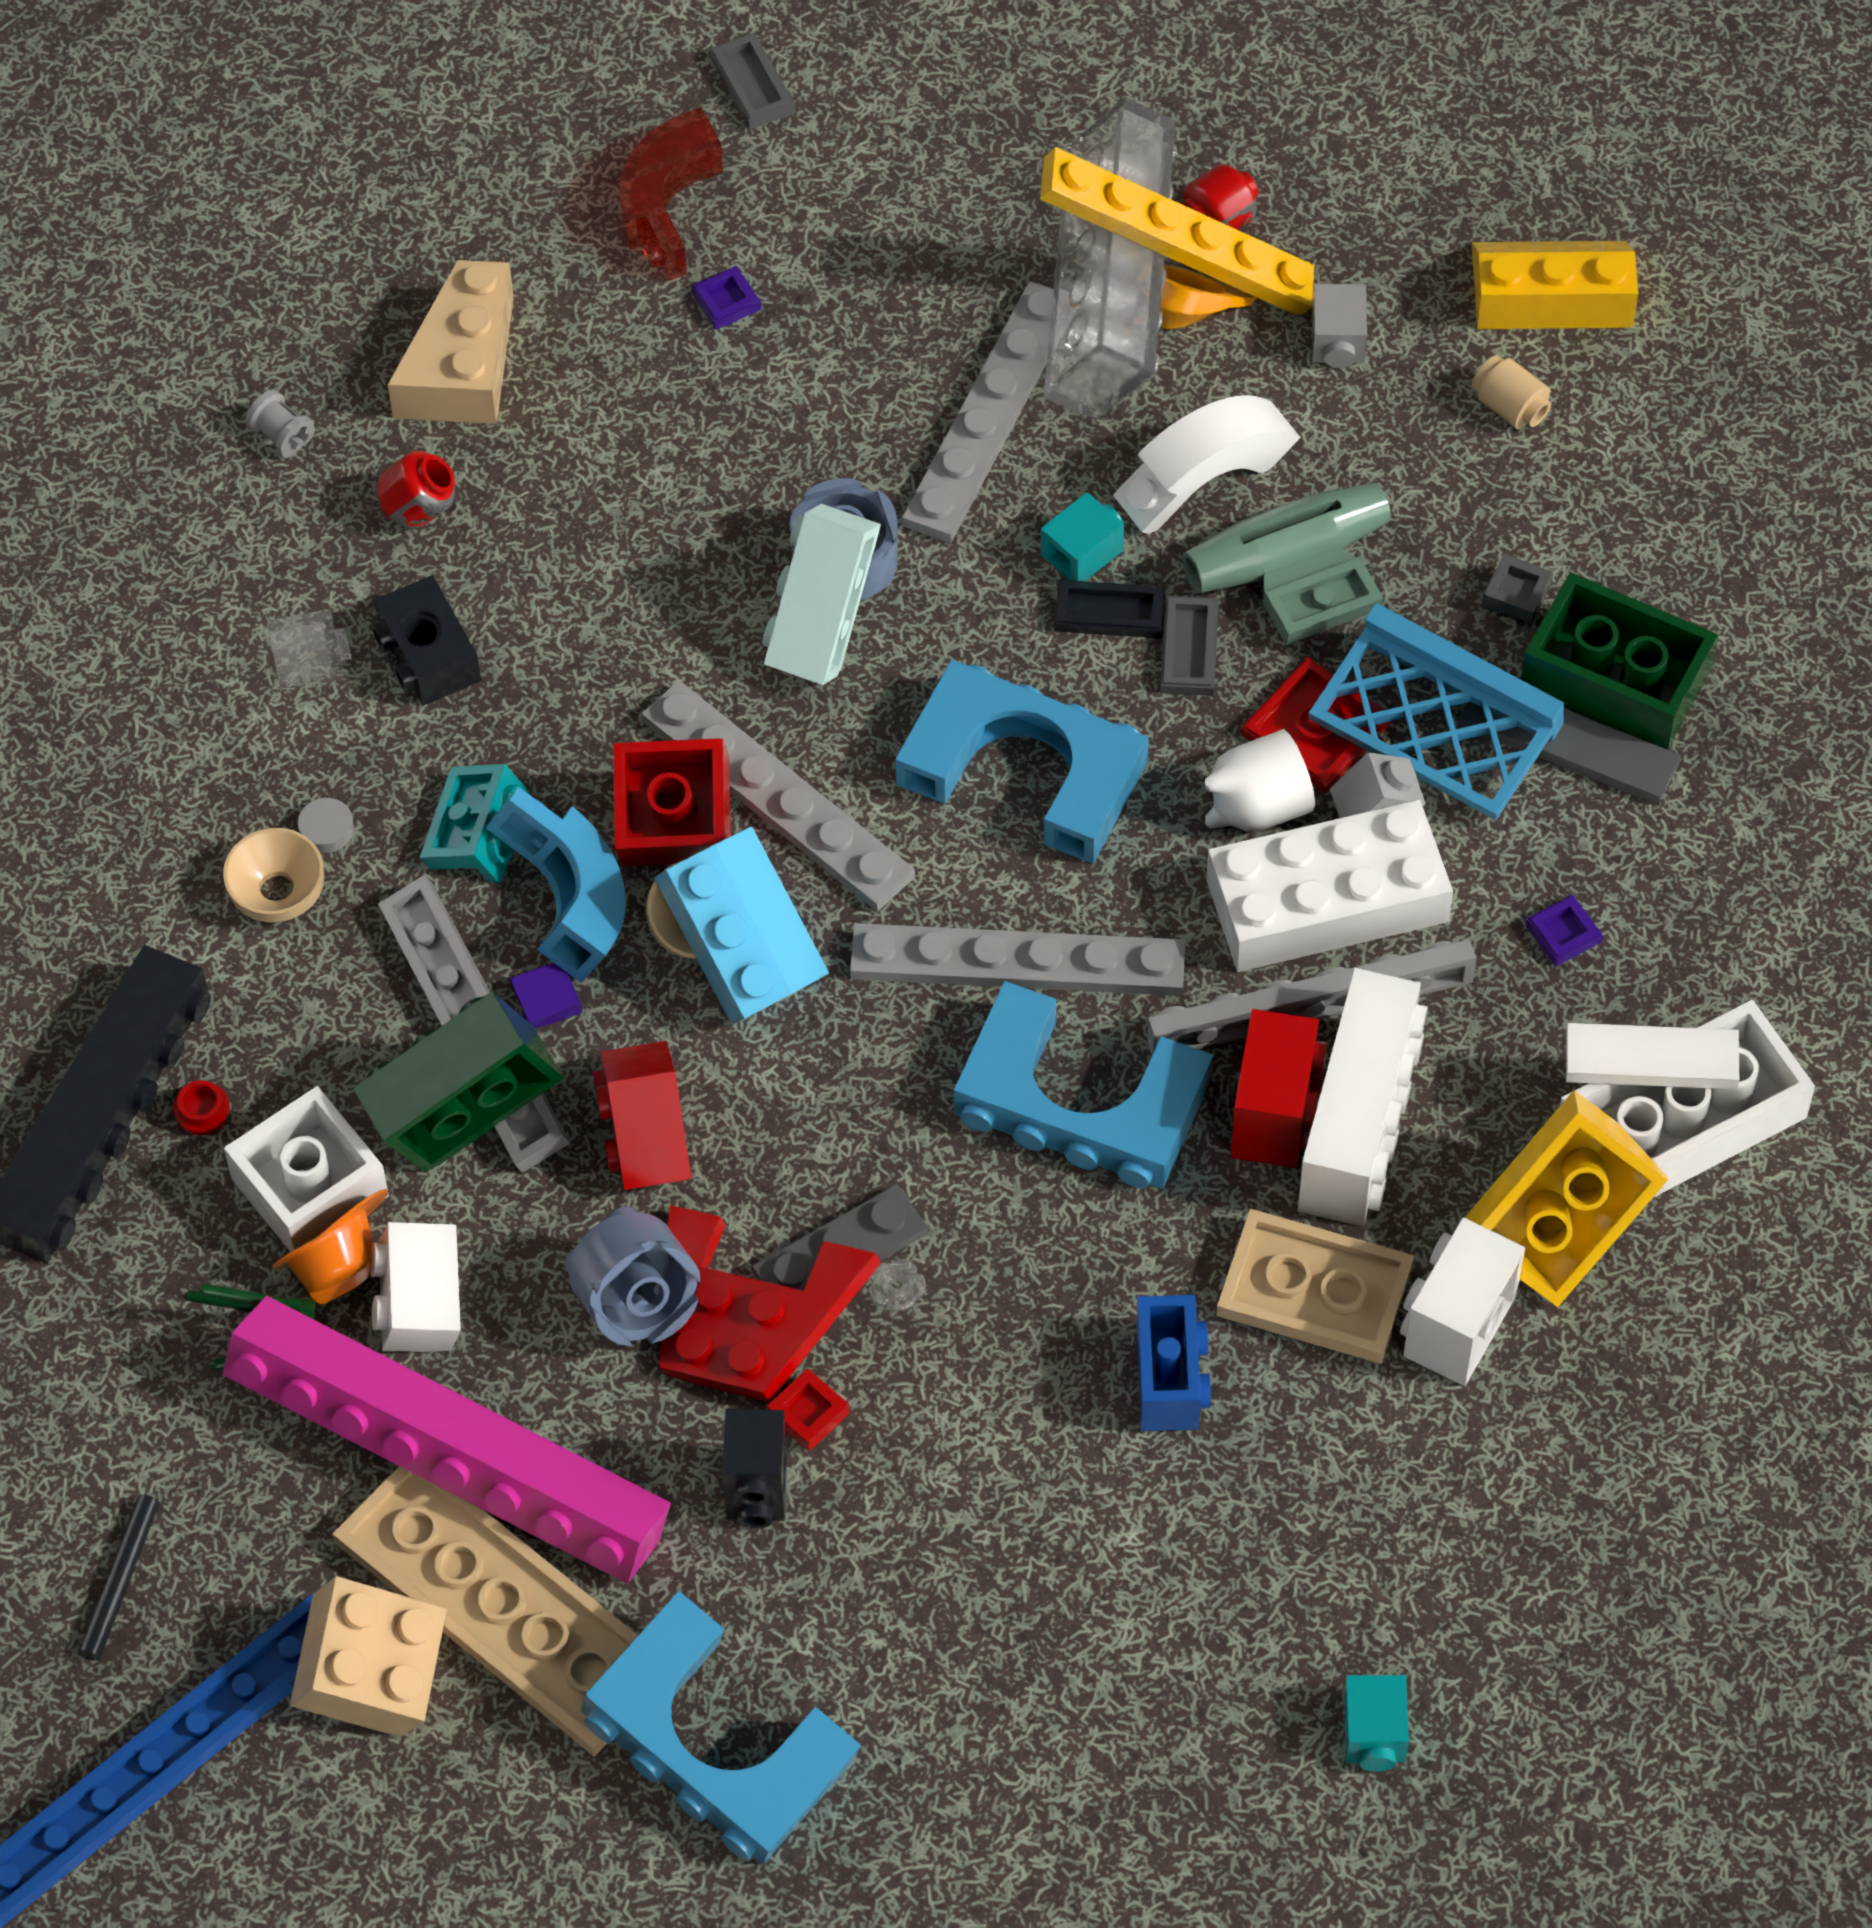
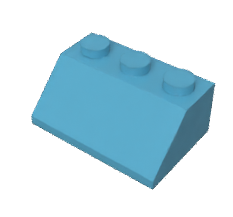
M749 827L714 844L654 877L732 1024L759 1012L829 974L753 827Z

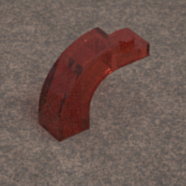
M702 107L671 118L649 132L633 149L626 161L620 180L619 192L622 225L629 250L643 246L650 266L652 268L661 266L668 282L687 275L685 246L666 211L669 202L679 191L688 185L723 173L722 144Z

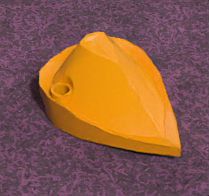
M1165 264L1152 266V270L1144 279L1141 289L1143 296L1154 304L1159 326L1164 329L1182 328L1224 309L1251 306L1257 298L1196 272Z

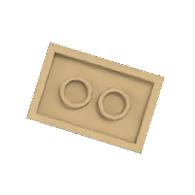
M1250 1209L1217 1305L1216 1316L1382 1364L1411 1275L1415 1255Z

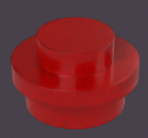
M197 1080L188 1083L180 1090L174 1100L173 1113L179 1127L187 1133L207 1135L216 1132L226 1123L230 1114V1103L222 1088L209 1081Z

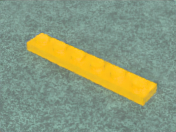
M1057 147L1044 157L1040 200L1288 312L1304 314L1312 307L1315 265Z

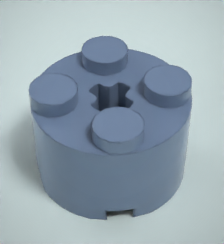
M850 478L824 481L810 488L803 495V501L797 509L793 510L790 518V534L797 518L820 504L881 524L860 601L867 599L888 587L892 583L897 569L898 533L897 515L890 499L877 488V493L870 489L861 487V481ZM791 546L792 558L795 550L794 546Z
M632 1207L616 1209L606 1220L594 1226L581 1239L577 1247L569 1252L565 1260V1268L569 1273V1281L574 1294L600 1331L617 1344L633 1346L630 1341L648 1339L650 1344L662 1341L677 1332L695 1311L698 1298L695 1295L697 1280L701 1283L699 1269L669 1227L653 1215L637 1212Z

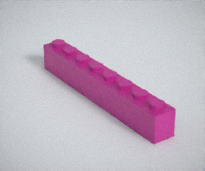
M267 1295L231 1334L222 1375L626 1584L630 1582L647 1560L661 1538L671 1502Z

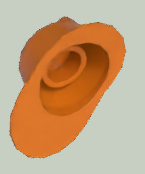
M383 1189L364 1199L314 1240L279 1259L272 1265L273 1270L289 1267L318 1304H327L356 1289L367 1280L371 1270V1246L374 1240L367 1216L384 1201L388 1191Z

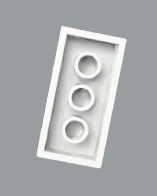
M1420 800L1208 849L1206 880L1237 972L1447 923L1450 919L1453 889Z
M1354 968L1302 1162L1298 1212L1364 1227L1368 1210H1380L1387 1178H1385L1388 1162L1392 1163L1399 1136L1398 1125L1400 1116L1405 1114L1412 1085V1081H1410L1413 1066L1418 1064L1424 1039L1423 1029L1428 1006L1418 1004L1420 982Z
M1753 999L1698 1027L1739 1030V1084L1737 1089L1588 1083L1575 1090L1618 1122L1667 1175L1668 1181L1655 1196L1807 1118L1815 1085ZM1571 1093L1561 1097L1560 1106Z

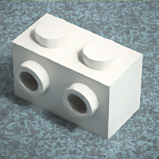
M388 1222L380 1243L373 1242L371 1246L370 1273L372 1277H380V1295L374 1296L372 1304L373 1330H381L382 1351H450L461 1331L456 1225Z

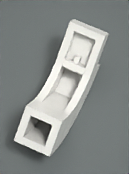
M1249 395L1218 400L1179 419L1148 443L1138 453V456L1144 463L1113 496L1141 532L1151 534L1158 530L1197 489L1211 479L1235 469H1249L1262 474L1271 469L1300 439V436L1269 400Z

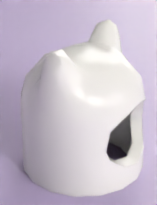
M1284 729L1228 750L1218 757L1212 773L1205 779V789L1212 792L1214 797V806L1205 816V825L1211 829L1234 826L1245 832L1260 831L1314 811V791L1307 767L1296 743Z

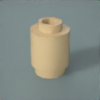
M1498 355L1492 356L1480 367L1472 381V389L1478 393V400L1517 430H1521L1526 424L1531 427L1537 426L1546 417L1551 408V402L1548 400L1550 388L1511 358L1504 360Z

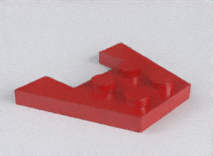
M669 1205L668 1227L697 1265L701 1283L697 1280L695 1295L698 1298V1302L692 1316L677 1332L661 1341L659 1365L664 1375L692 1384L770 1402L881 1264L877 1254L823 1241L804 1291L709 1269L726 1226L722 1218L712 1214Z

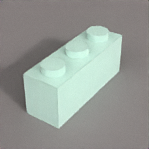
M824 504L812 508L797 518L790 536V545L795 547L791 565H787L783 569L776 588V595L782 597L777 616L773 615L770 618L763 636V646L768 647L764 665L821 685L838 676L842 668L881 524Z

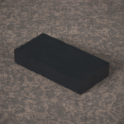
M1058 580L1054 632L1161 639L1165 587Z

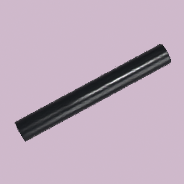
M139 1494L78 1649L77 1653L79 1656L100 1661L160 1502L152 1496Z

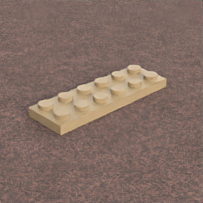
M399 1466L333 1533L335 1544L396 1594L447 1608L443 1633L595 1757L607 1743L598 1738L584 1722L587 1716L581 1712L585 1694L639 1635L485 1510Z

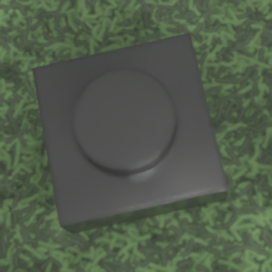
M1503 554L1484 593L1482 606L1532 624L1552 584L1553 572Z

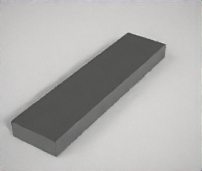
M1472 702L1466 703L1459 717L1458 726L1464 728L1485 723L1483 709ZM1564 709V725L1553 742L1548 740L1538 758L1659 806L1680 764L1681 755ZM1492 714L1493 721H1494V720H1498V719H1502V718H1500V717H1498V716ZM1518 727L1497 732L1499 742L1518 750H1525L1534 737Z

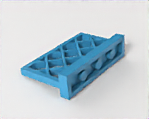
M1375 603L1365 618V629L1310 710L1309 720L1370 753L1410 758L1418 779L1497 820L1548 740L1553 742L1564 725V702ZM1371 648L1389 658L1393 672L1362 679L1359 663L1368 649ZM1398 663L1408 669L1400 670ZM1352 673H1354L1356 681L1347 683ZM1425 677L1436 683L1439 694L1438 698L1413 704L1408 703L1403 682ZM1396 684L1402 706L1371 713L1366 691ZM1445 688L1455 694L1446 695ZM1359 693L1365 715L1343 720L1331 714L1328 710L1336 698ZM1472 702L1483 709L1485 723L1455 729L1450 710L1451 706ZM1443 709L1448 732L1418 738L1412 716ZM1492 714H1494V715H1496V716H1498V717H1500V718H1502V719H1498V720H1494V721H1493ZM1401 718L1406 719L1411 737L1410 741L1389 745L1378 739L1375 728L1376 724ZM1368 726L1370 734L1366 733L1365 731L1359 728ZM1518 727L1534 736L1525 750L1503 755L1497 732ZM1489 734L1496 757L1465 764L1459 741ZM1452 743L1458 766L1435 770L1425 764L1421 750ZM1415 752L1416 759L1406 753ZM1516 764L1508 775L1506 766ZM1499 768L1503 785L1493 800H1490L1472 790L1468 775ZM1461 777L1463 784H1461V783H1459V782H1457V781H1455V780H1453V779H1454V778Z

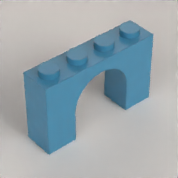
M951 659L895 759L896 785L946 804L968 762L983 746L997 739L1011 736H1024L1041 740L1052 746L1062 755L1070 770L1044 818V845L1094 864L1148 764L1149 737L1142 735L1137 729L1128 724H1114L1094 716L1080 705L1064 704L1046 697L1032 686L1026 684L1016 685L993 676L990 671L979 665H966Z
M1004 981L954 1088V1114L960 1116L961 1121L974 1130L988 1132L991 1128L1008 1133L1012 1135L1015 1142L1029 1150L1040 1151L1047 1147L1065 1154L1066 1159L1079 1168L1092 1170L1099 1166L1116 1172L1123 1182L1132 1187L1144 1189L1150 1184L1164 1189L1212 1080L1214 1055L1161 1036L1139 1086L1126 1101L1112 1109L1097 1113H1080L1067 1110L1049 1100L1039 1089L1033 1076L1056 1025V999Z
M678 1591L585 1694L581 1712L587 1716L584 1722L602 1741L611 1744L615 1740L632 1754L630 1762L641 1775L654 1783L661 1779L678 1794L675 1797L676 1802L689 1816L700 1822L706 1818L724 1834L721 1836V1840L736 1856L745 1861L754 1857L761 1864H764L856 1759L861 1745L815 1707L779 1749L767 1760L756 1766L741 1770H724L704 1764L692 1756L681 1744L674 1730L671 1716L672 1700L681 1687L719 1646L724 1628Z

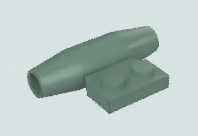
M1377 483L1314 493L1229 526L1185 552L1182 556L1183 569L1190 586L1197 593L1263 581L1262 604L1285 644L1288 645L1368 615L1375 603L1382 605L1384 598L1360 556L1355 557L1344 548L1387 524L1391 518L1390 506L1384 491Z

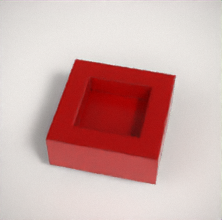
M808 1368L767 1405V1410H784L786 1432L808 1452L850 1414L849 1404Z

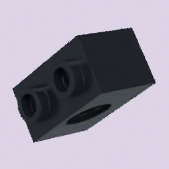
M433 575L374 599L378 621L371 623V628L381 651L386 653L392 650L398 662L393 664V668L399 684L405 693L414 690L422 706L481 681L478 655ZM421 642H431L423 646L416 645Z
M725 1409L722 1479L727 1519L737 1520L738 1524L747 1528H765L770 1526L772 1521H785L788 1450L784 1410Z

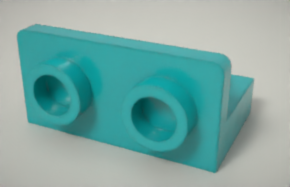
M506 764L451 767L420 859L431 870L476 868L488 882L501 883L514 849L487 830L486 827L518 787L531 795L529 790Z

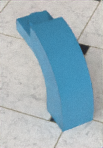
M518 787L497 811L486 829L535 865L549 882L556 901V916L550 931L537 950L582 983L607 955L621 931L626 910V896L622 875L611 849L596 828L580 812L571 807L560 818L540 801Z

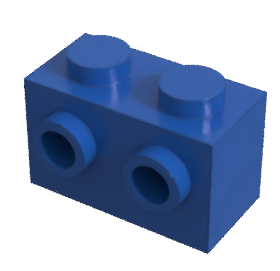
M1195 1295L1137 1296L1136 1338L1141 1431L1199 1430L1200 1408H1211L1210 1373H1199V1356H1208L1207 1321H1197Z

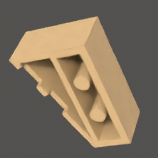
M457 260L388 383L393 418L497 424L514 298L509 263Z

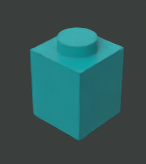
M1088 492L1041 528V556L1068 580L1086 581L1123 551L1124 523L1122 518L1113 507L1108 504L1102 505Z
M1346 1675L1343 1695L1346 1763H1360L1362 1769L1378 1772L1394 1768L1396 1762H1406L1409 1746L1406 1675Z

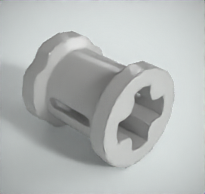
M274 389L261 394L252 403L245 417V424L252 431H261L276 444L277 452L283 458H289L312 439L315 432L314 422L308 416L297 415L285 404L284 396Z

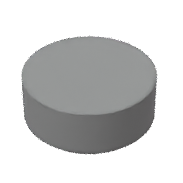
M320 798L308 803L298 817L299 833L310 839L320 853L340 850L349 843L354 833L350 809L343 802L334 798Z

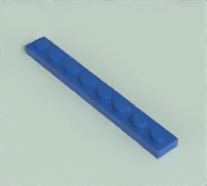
M314 1593L0 1845V1928L293 1692Z

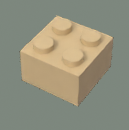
M334 1577L313 1594L290 1706L387 1734L405 1735L425 1721L447 1608L341 1577Z

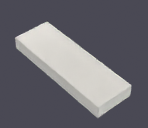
M1567 1023L1566 1082L1737 1089L1739 1084V1030Z

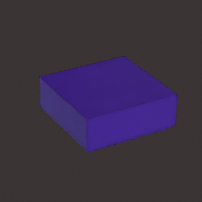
M737 265L691 286L693 297L715 330L761 310V301Z
M1573 894L1526 919L1525 926L1555 967L1602 943L1603 934Z
M555 963L510 978L513 991L525 1020L535 1029L582 1013V1005L569 974Z

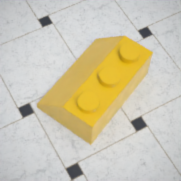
M1627 241L1472 242L1477 329L1633 328L1638 299L1635 251Z
M1573 1090L1465 1218L1524 1246L1525 1253L1520 1280L1558 1307L1668 1181V1177L1618 1122Z

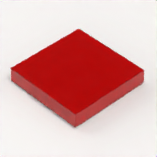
M1307 657L1241 727L1240 735L1249 741H1253L1284 729L1296 743L1304 759L1311 783L1324 793H1327L1366 750L1309 720L1310 710L1334 675ZM1359 693L1336 698L1328 712L1343 720L1365 715ZM1368 698L1371 713L1385 710ZM1392 721L1375 725L1378 737ZM1368 726L1359 728L1365 731L1366 733L1370 734Z

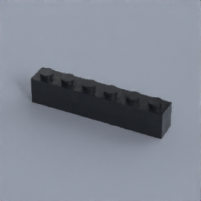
M143 945L0 1181L1 1245L46 1264L55 1249L62 1251L68 1246L75 1232L76 1221L74 1218L83 1203H93L103 1184V1174L101 1172L110 1157L117 1159L125 1151L130 1139L131 1130L129 1126L138 1111L146 1113L149 1110L157 1094L158 1085L156 1080L165 1066L172 1068L178 1062L184 1048L183 1035L191 1022L200 1023L208 1011L211 994L208 991L203 968Z

